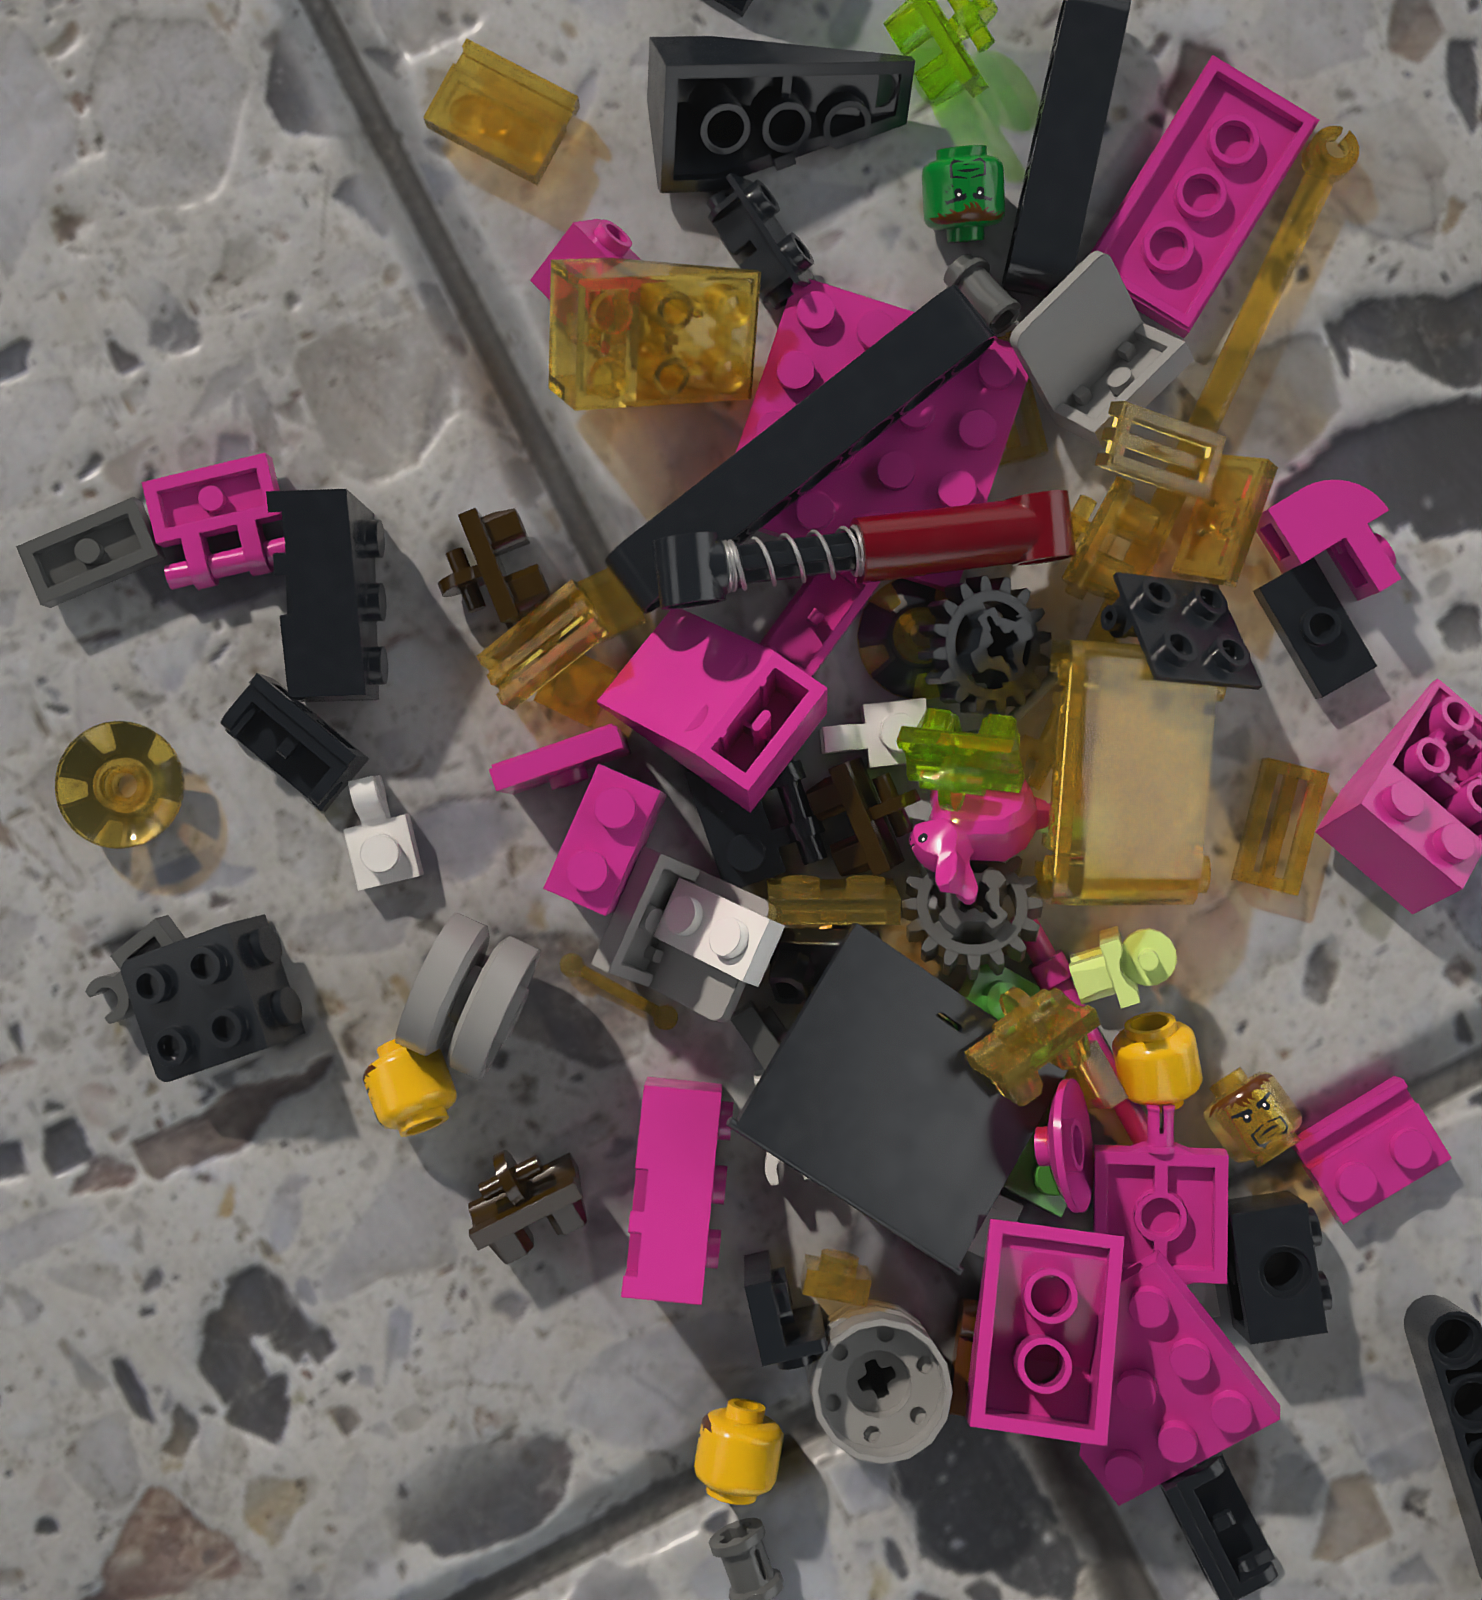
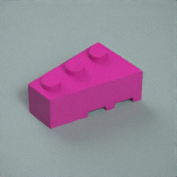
M647 1077L645 1081L635 1163L636 1175L632 1211L630 1210L628 1227L630 1238L627 1269L625 1276L623 1275L622 1298L702 1305L705 1268L718 1269L722 1230L709 1229L711 1204L724 1205L728 1166L715 1165L717 1140L730 1141L731 1128L726 1126V1122L733 1116L734 1102L721 1101L722 1084L657 1077Z

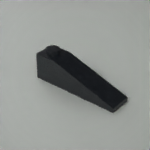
M717 36L649 37L647 105L657 186L660 193L710 192L729 189L732 186L726 176L730 173L744 177L772 166L778 171L795 165V158L830 145L835 149H839L906 125L915 60L912 56Z

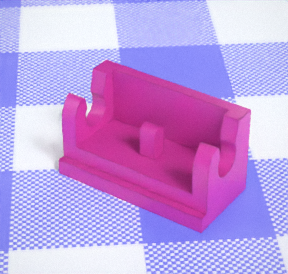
M851 571L836 573L834 580L830 574L807 577L805 584H802L759 644L775 651L799 669L814 677L875 593L881 581L859 583Z

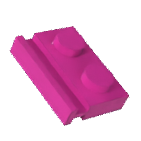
M1393 1076L1287 1141L1303 1163V1168L1332 1216L1343 1225L1452 1159L1422 1108L1413 1100L1408 1092V1085L1400 1077Z

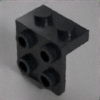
M265 914L215 927L133 957L122 964L121 975L155 1075L159 1080L170 1082L267 1049L306 1033L301 1020L302 1005L296 992L290 988L281 962L282 948L279 938L274 930L269 927Z

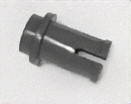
M971 254L962 255L946 270L943 279L944 283L947 285V288L957 285L996 335L1004 332L1018 318L1020 314L1018 309L1021 308V304L1015 298H1012L989 274L990 264L983 257L975 258Z

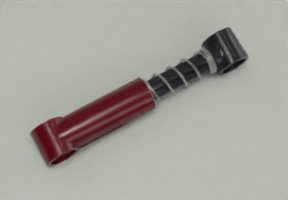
M1067 490L1034 492L1011 497L1003 501L855 517L852 519L849 529L846 526H841L835 533L821 535L817 530L812 529L806 537L791 538L787 533H782L775 541L762 542L758 537L753 536L747 544L738 545L737 542L730 539L722 541L718 537L717 532H694L667 536L652 541L660 607L662 610L683 609L726 601L727 593L735 592L736 589L740 588L746 591L747 584L771 581L772 586L776 587L778 580L801 578V581L805 584L806 577L830 574L834 580L836 573L850 571L859 583H869L1011 564V566L1036 565L1077 556Z

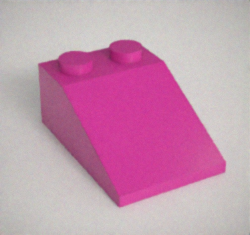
M997 1219L989 1220L965 1418L970 1427L1107 1446L1125 1237Z

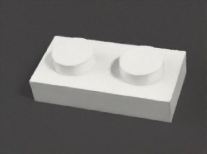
M679 878L653 937L745 983L759 987L785 925L694 883Z

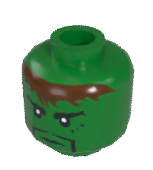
M987 145L956 146L936 150L937 160L928 163L923 168L921 175L925 224L933 230L946 231L947 243L985 240L984 227L996 225L1005 217L1004 168L1002 162L997 157L987 155Z

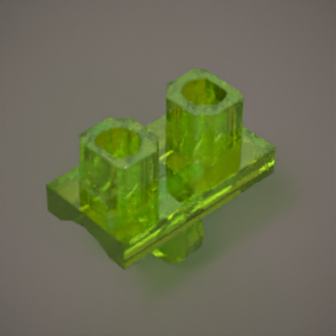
M907 0L883 23L893 41L905 56L932 37H934L942 53L914 73L925 94L935 107L956 97L964 90H967L971 97L975 98L989 88L962 41L970 38L979 53L986 51L995 43V39L987 28L989 22L998 12V7L994 0H948L955 12L949 20L937 0Z
M927 708L917 727L901 726L896 742L898 748L903 749L905 753L908 780L919 782L920 789L938 791L939 806L942 810L958 812L963 805L966 794L984 796L987 790L1021 792L1025 776L1019 754L1020 735L1014 717L989 714L988 717L983 718L979 733L977 734L962 732L959 716L950 710Z

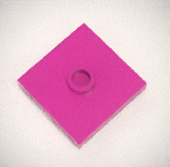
M611 723L492 764L489 772L497 792L514 795L546 783H550L553 791L588 779L587 769L632 753L625 733Z

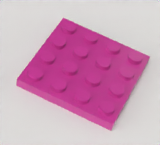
M809 279L811 284L806 287L796 285L793 282L791 290L794 295L787 300L736 452L915 312ZM996 338L995 342L973 363L758 531L775 537H779L782 533H787L791 538L806 537L814 529L821 535L835 533L841 526H846L849 529L850 523L855 517L986 503L1029 378L1010 342ZM964 570L903 579L945 592L944 588L946 586L960 582Z

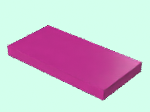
M1212 55L1090 253L1100 251L1111 256L1137 311L1184 339L1194 326L1320 120Z

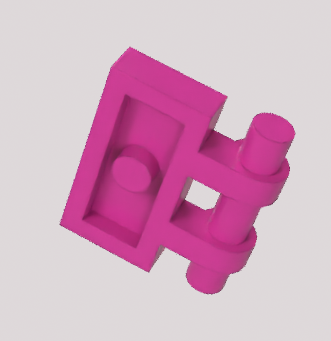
M267 453L141 482L156 544L163 548L179 544L183 546L186 561L165 565L164 567L167 583L172 590L194 585L198 590L217 586L219 578L250 571L253 577L271 573L274 571L273 554L285 553L284 537L267 541L262 524L282 520V512L268 513L266 491L280 490L272 457ZM238 530L242 547L215 554L210 552L208 537Z

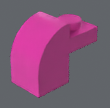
M1344 480L1315 482L1303 487L1250 520V523L1282 574L1326 550L1357 601L1377 594L1402 579L1394 567L1396 565V556L1392 547L1384 537L1373 533L1368 525L1371 521L1388 512L1389 509L1376 494L1359 484Z

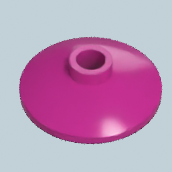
M1071 1078L1061 1080L1050 1108L1048 1126L1035 1129L1034 1149L1038 1165L1040 1167L1051 1166L1058 1190L1068 1208L1074 1213H1083L1089 1207L1093 1189V1141L1084 1094L1079 1083Z

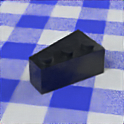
M347 489L266 491L268 513L282 512L285 553H274L273 562L275 575H286L287 614L280 616L288 697L301 702L379 700V685L386 684L388 680L387 652L384 646H378L377 621H385L387 609L385 588L383 583H376L375 558H383L385 551L382 521L380 519L374 520V513Z

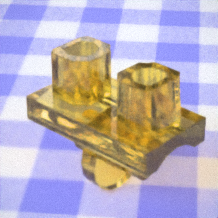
M1118 475L1092 522H1089L1088 519L1097 505V502L1092 498L1080 495L1071 511L1075 543L1078 542L1080 544L1076 550L1077 556L1072 557L1062 576V580L1068 584L1065 593L1083 601L1087 592L1098 597L1116 601L1120 593L1113 575L1116 572L1133 574L1134 567L1108 555L1114 541L1118 536L1147 549L1162 522V513L1135 496V483Z
M1012 987L1001 994L999 999L1005 1016L992 1025V1033L965 1051L970 1066L991 1079L1001 1095L1018 1106H1025L1042 1093L1043 1083L1038 1070L1050 1062L1062 1070L1075 1069L1092 1056L1087 1034L1101 1025L1095 1008L1089 1005L1083 1007L1075 1004L1061 990L1055 987L1050 991L1043 988L1032 997L1020 988Z

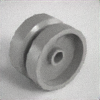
M454 913L435 940L410 991L400 1017L395 1043L421 1055L428 1056L442 1046L453 1026L457 1024L448 1050L449 1066L481 1080L491 1067L502 1044L507 1042L517 1023L529 994L528 987L535 972L541 949L509 936L497 944L482 968L481 966L489 946L488 926L460 913Z

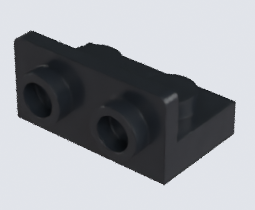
M769 1250L744 1255V1288L762 1367L777 1363L779 1369L791 1370L815 1362L817 1359L816 1354L828 1351L820 1304L792 1309L793 1301L785 1266L773 1269Z

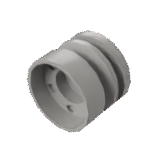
M873 1299L846 1304L825 1318L823 1322L828 1351L816 1354V1361L805 1366L816 1418L831 1442L855 1459L878 1464L910 1459L932 1444L948 1419L953 1391L948 1364L921 1322L896 1304ZM876 1359L878 1365L883 1368L881 1370L883 1380L878 1384H871L869 1378L865 1376L866 1368L864 1363L869 1360Z

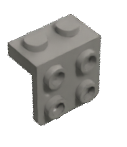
M1100 251L1090 253L1014 328L1010 336V344L1055 424L1101 449H1104L1194 360L1185 341L1142 322L1111 256Z
M643 846L591 964L609 974L648 986L710 1020L725 1023L732 1017L746 983L653 937L679 878L703 887L772 920L776 917V907L770 901L693 866Z

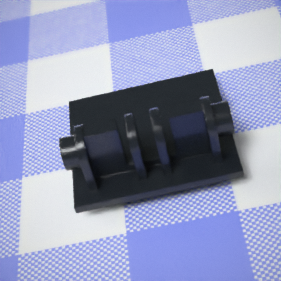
M1116 572L1113 575L1120 596L1112 605H1107L1101 613L1102 628L1109 631L1114 638H1138L1154 680L1259 690L1262 687L1250 659L1249 650L1243 643L1229 611L1227 600L1218 584Z

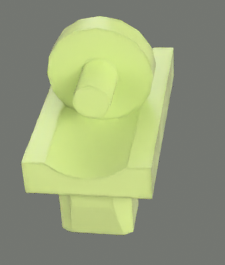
M1115 926L1099 931L1100 946L1070 955L1071 963L1069 964V970L1081 1004L1116 994L1122 1009L1141 1003L1138 984L1153 986L1166 981L1175 970L1177 955L1172 941L1161 931L1151 928L1138 929L1129 934L1122 942L1119 928Z

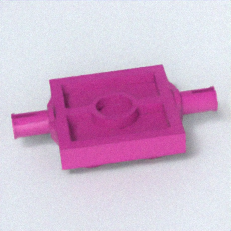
M1147 1104V1141L1131 1146L1094 1145L1093 1233L1125 1237L1122 1271L1159 1250L1186 1285L1191 1283L1227 1284L1229 1155L1226 1149L1191 1148L1174 1142L1175 1105L1162 1106V1127L1160 1128L1159 1105Z

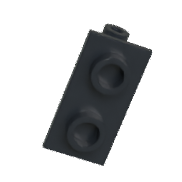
M730 173L726 178L733 187L734 192L730 194L727 189H723L715 193L707 201V205L711 210L708 219L714 225L733 255H738L751 243L754 244L757 251L739 266L756 290L763 303L770 302L775 310L780 309L786 305L788 298L794 295L791 290L793 282L796 285L806 287L811 284L809 279L816 281L808 269L814 264L813 257L796 234L791 232L789 235H786L775 218V215L780 211V207L769 189L758 179L752 182Z

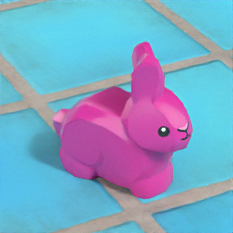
M1007 772L993 775L990 782L967 781L951 783L948 779L937 780L933 783L930 793L932 811L929 821L914 826L909 837V844L917 860L926 869L935 873V882L939 891L954 893L964 904L971 905L976 900L978 885L970 866V860L1005 862L1026 849L1037 830L1046 828L1054 822L1053 808L1045 800L1035 797L1024 776L1018 773Z

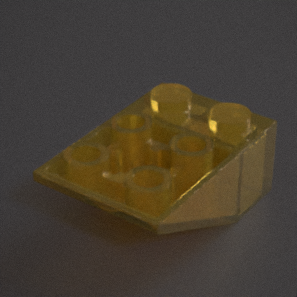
M620 258L551 260L548 388L575 411L751 399L761 272L750 269Z

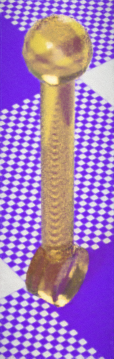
M568 953L561 958L559 967L562 974L566 977L574 978L579 976L652 1016L655 1025L659 1029L670 1030L677 1024L678 1012L672 1005L662 1004L658 1006L585 966L582 957L576 953Z

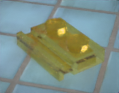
M466 38L462 45L463 52L456 64L452 63L423 116L426 127L538 186L567 133L566 127L573 114L576 115L580 109L579 98L577 95Z
M790 875L781 879H767L769 919L782 925H852L853 923H858L859 925H901V898L896 885H894L893 878L854 875L840 879H820L810 875Z

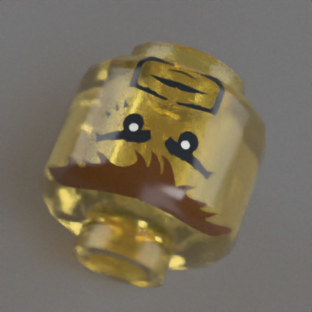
M1239 1067L1209 1087V1090L1216 1099L1206 1106L1203 1115L1204 1120L1234 1161L1243 1163L1252 1160L1258 1168L1300 1141L1295 1131L1302 1123V1115L1271 1073L1263 1071L1247 1077L1242 1068Z

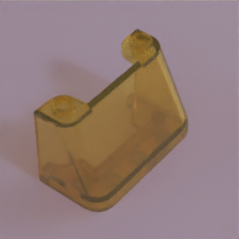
M1074 639L1052 640L1050 672H1058V684L1065 686L1066 692L1053 691L1052 704L1058 705L1050 812L1048 832H1042L1041 844L1051 850L1052 855H1045L1044 861L1035 860L1034 875L1038 880L1035 894L1051 905H1194L1198 893H1207L1211 879L1210 859L1208 855H1203L1215 707L1216 702L1223 701L1227 687L1156 681L1152 676L1140 644Z

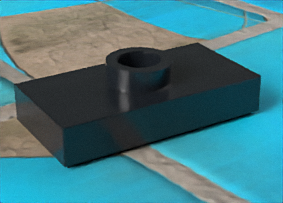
M1314 557L1253 591L1315 699L1327 696L1377 667Z

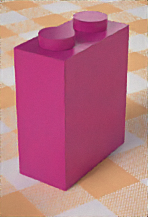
M598 764L543 889L604 916L614 912L641 850L649 839L667 794Z

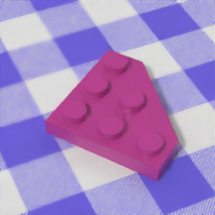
M1159 1250L1122 1271L1107 1446L1081 1443L1079 1453L1081 1459L1118 1506L1280 1420V1404Z

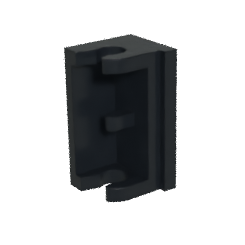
M256 673L249 682V686L225 713L220 724L226 728L225 731L240 741L308 798L315 807L325 812L348 785V781L355 777L369 758L304 703L289 698L287 689L271 677Z
M1222 1451L1159 1485L1209 1586L1218 1600H1238L1268 1585L1278 1576V1572L1273 1562H1271L1275 1557L1267 1545L1223 1457Z

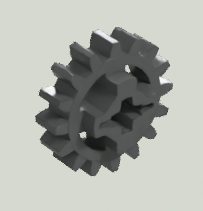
M1015 856L1006 863L1002 861L970 860V866L978 885L976 900L971 905L964 904L954 893L939 891L935 882V873L926 869L919 862V873L922 878L908 876L905 893L911 898L902 901V918L912 921L906 926L908 942L924 940L921 947V960L926 963L937 955L944 958L943 974L947 976L951 975L957 964L965 965L970 980H977L980 965L988 964L996 976L1003 974L1005 955H1008L1017 962H1021L1025 958L1027 948L1022 940L1036 942L1040 925L1034 919L1041 917L1043 900L1031 897L1036 893L1038 882L1036 876L1018 877L1021 872L1023 859ZM932 895L937 898V905L943 910L939 913V920L935 924L931 919L928 909ZM1007 895L1011 898L1015 911V918L1012 924L1007 920L1008 913L1001 908ZM961 905L968 909L966 913L960 911ZM977 905L981 906L983 908V913L975 909V907Z

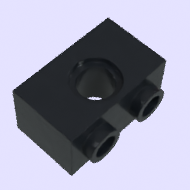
M1288 1190L1228 1199L1227 1294L1233 1328L1250 1345L1328 1333L1325 1311L1332 1308V1295L1326 1275L1323 1271H1318L1315 1247L1320 1246L1322 1243L1320 1222L1315 1210L1312 1207H1308L1307 1202ZM1278 1252H1286L1287 1264L1283 1272L1276 1277L1265 1278L1264 1267L1269 1257Z

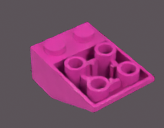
M671 609L600 696L597 704L751 813L827 714L828 688L775 651L684 609Z
M1438 678L1426 688L1341 789L1315 833L1411 914H1415L1462 890L1482 855V715Z

